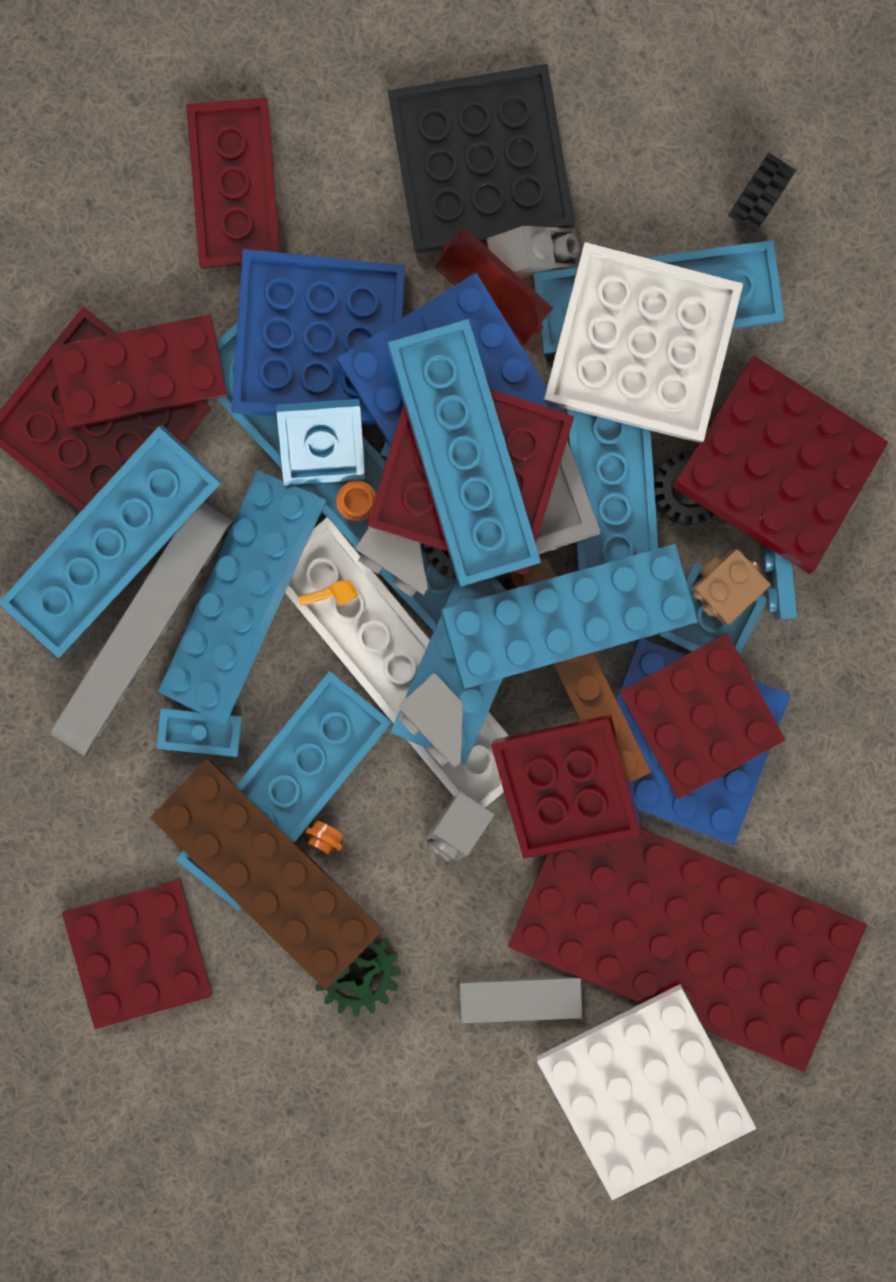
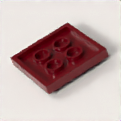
M728 633L720 635L618 691L678 799L786 741Z
M611 715L498 738L492 741L491 748L523 859L641 836L643 829Z
M181 878L62 912L94 1030L212 997L211 985Z

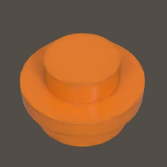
M348 482L338 492L336 500L338 510L343 517L350 521H364L369 518L376 493L366 482Z
M315 821L313 827H308L304 833L310 838L308 846L326 856H329L331 851L340 853L343 848L340 843L344 835L323 822Z

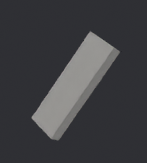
M578 976L459 981L461 1023L582 1018L581 978Z

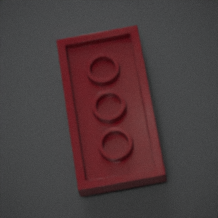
M257 98L186 104L199 267L207 269L241 266L243 249L281 253L268 99Z
M211 314L50 347L65 424L68 429L228 397Z

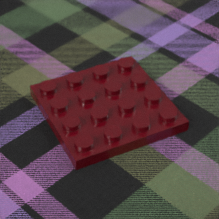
M83 306L52 346L106 336L117 332ZM49 348L0 409V448L81 512L160 425H163L184 445L211 412L212 408L205 402H198L68 429L65 424Z
M753 355L708 426L704 441L697 444L672 487L810 575L816 570L886 448L888 441Z
M490 389L536 544L574 416ZM403 404L366 527L448 552L407 411ZM529 566L512 572L527 575Z

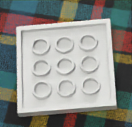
M585 242L544 400L566 409L697 443L703 442L743 283Z
M681 984L537 1056V1062L612 1200L756 1129L750 1113Z

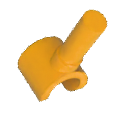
M341 580L327 588H323V590L298 596L300 606L334 596L340 607L357 598L358 593L351 581Z

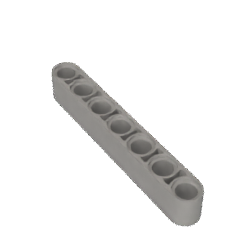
M204 502L174 534L57 720L50 734L52 737L84 757L90 753L95 745L92 743L96 736H101L116 712L114 709L117 702L121 703L132 687L138 677L135 675L139 668L143 669L159 644L157 641L160 634L164 635L181 609L178 605L182 599L186 601L202 575L200 570L203 566H208L223 542L221 537L224 532L228 533L234 523L233 519Z

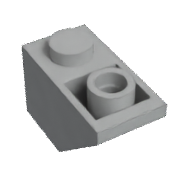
M521 226L487 238L493 279H522L532 277L533 273L575 268L579 265L580 245L577 240L576 228Z
M368 528L355 547L362 554L358 561L377 574L383 568L394 575L396 578L392 584L410 597H413L416 591L424 595L428 585L420 544Z
M433 672L398 705V708L403 712L398 719L414 736L419 731L422 732L431 742L426 747L427 751L441 766L449 762L455 768L461 763L463 703Z
M460 791L453 797L424 837L426 841L431 843L428 850L446 862L450 859L458 861L468 856L495 814Z

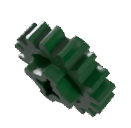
M387 937L380 942L374 939L367 947L376 953L370 956L361 953L352 962H356L359 968L366 966L367 969L364 970L363 979L358 980L356 975L348 976L350 964L326 989L328 993L324 1003L328 1005L334 1000L338 1001V1013L341 1014L347 1006H350L353 1009L354 1016H359L363 1006H366L371 1014L375 1013V1001L377 1000L387 1005L389 997L385 991H397L398 984L391 977L401 975V967L391 965V962L398 958V952H387L385 950L390 940ZM384 969L383 980L374 991L371 984L373 975ZM319 983L316 984V991L325 990ZM346 987L355 991L358 997L346 995L339 989Z

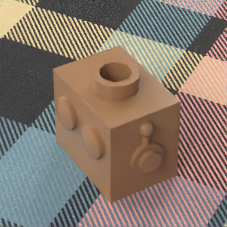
M735 549L731 550L722 559L716 555L699 570L703 577L690 590L693 592L694 597L702 602L704 606L702 609L709 617H716L723 625H729L771 584L761 575V568L753 560L750 562L742 552Z

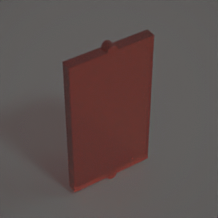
M462 227L453 241L448 242L443 247L445 253L435 269L454 286L477 273L523 347L534 333L538 334L543 329V321L554 308L465 227Z

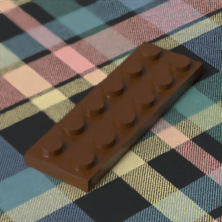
M206 759L150 817L325 990L384 930L210 759Z

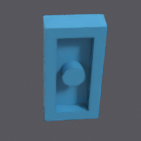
M762 548L761 560L763 571L770 572L771 588L765 590V597L768 598L766 601L767 611L774 612V620L797 618L792 563L769 548Z
M161 708L156 749L238 757L243 716L230 715L227 723L223 724L197 711Z

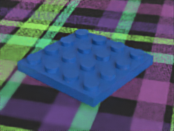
M243 249L231 413L277 417L276 405L348 399L360 400L336 359L402 318L405 265ZM360 400L361 424L376 425Z
M477 273L336 359L389 446H391L404 401L387 343L469 319L489 389L562 412L559 406L544 400L547 390L546 385Z
M643 638L638 639L619 691L685 654ZM754 681L779 727L791 694ZM618 692L616 701L651 771L630 782L637 809L734 845L770 749L678 799Z

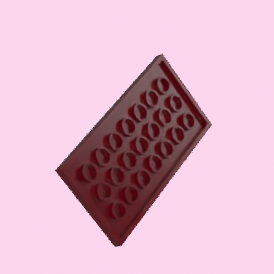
M642 828L641 836L546 854L509 940V948L641 1004L681 984L705 1031L805 1073L868 924Z

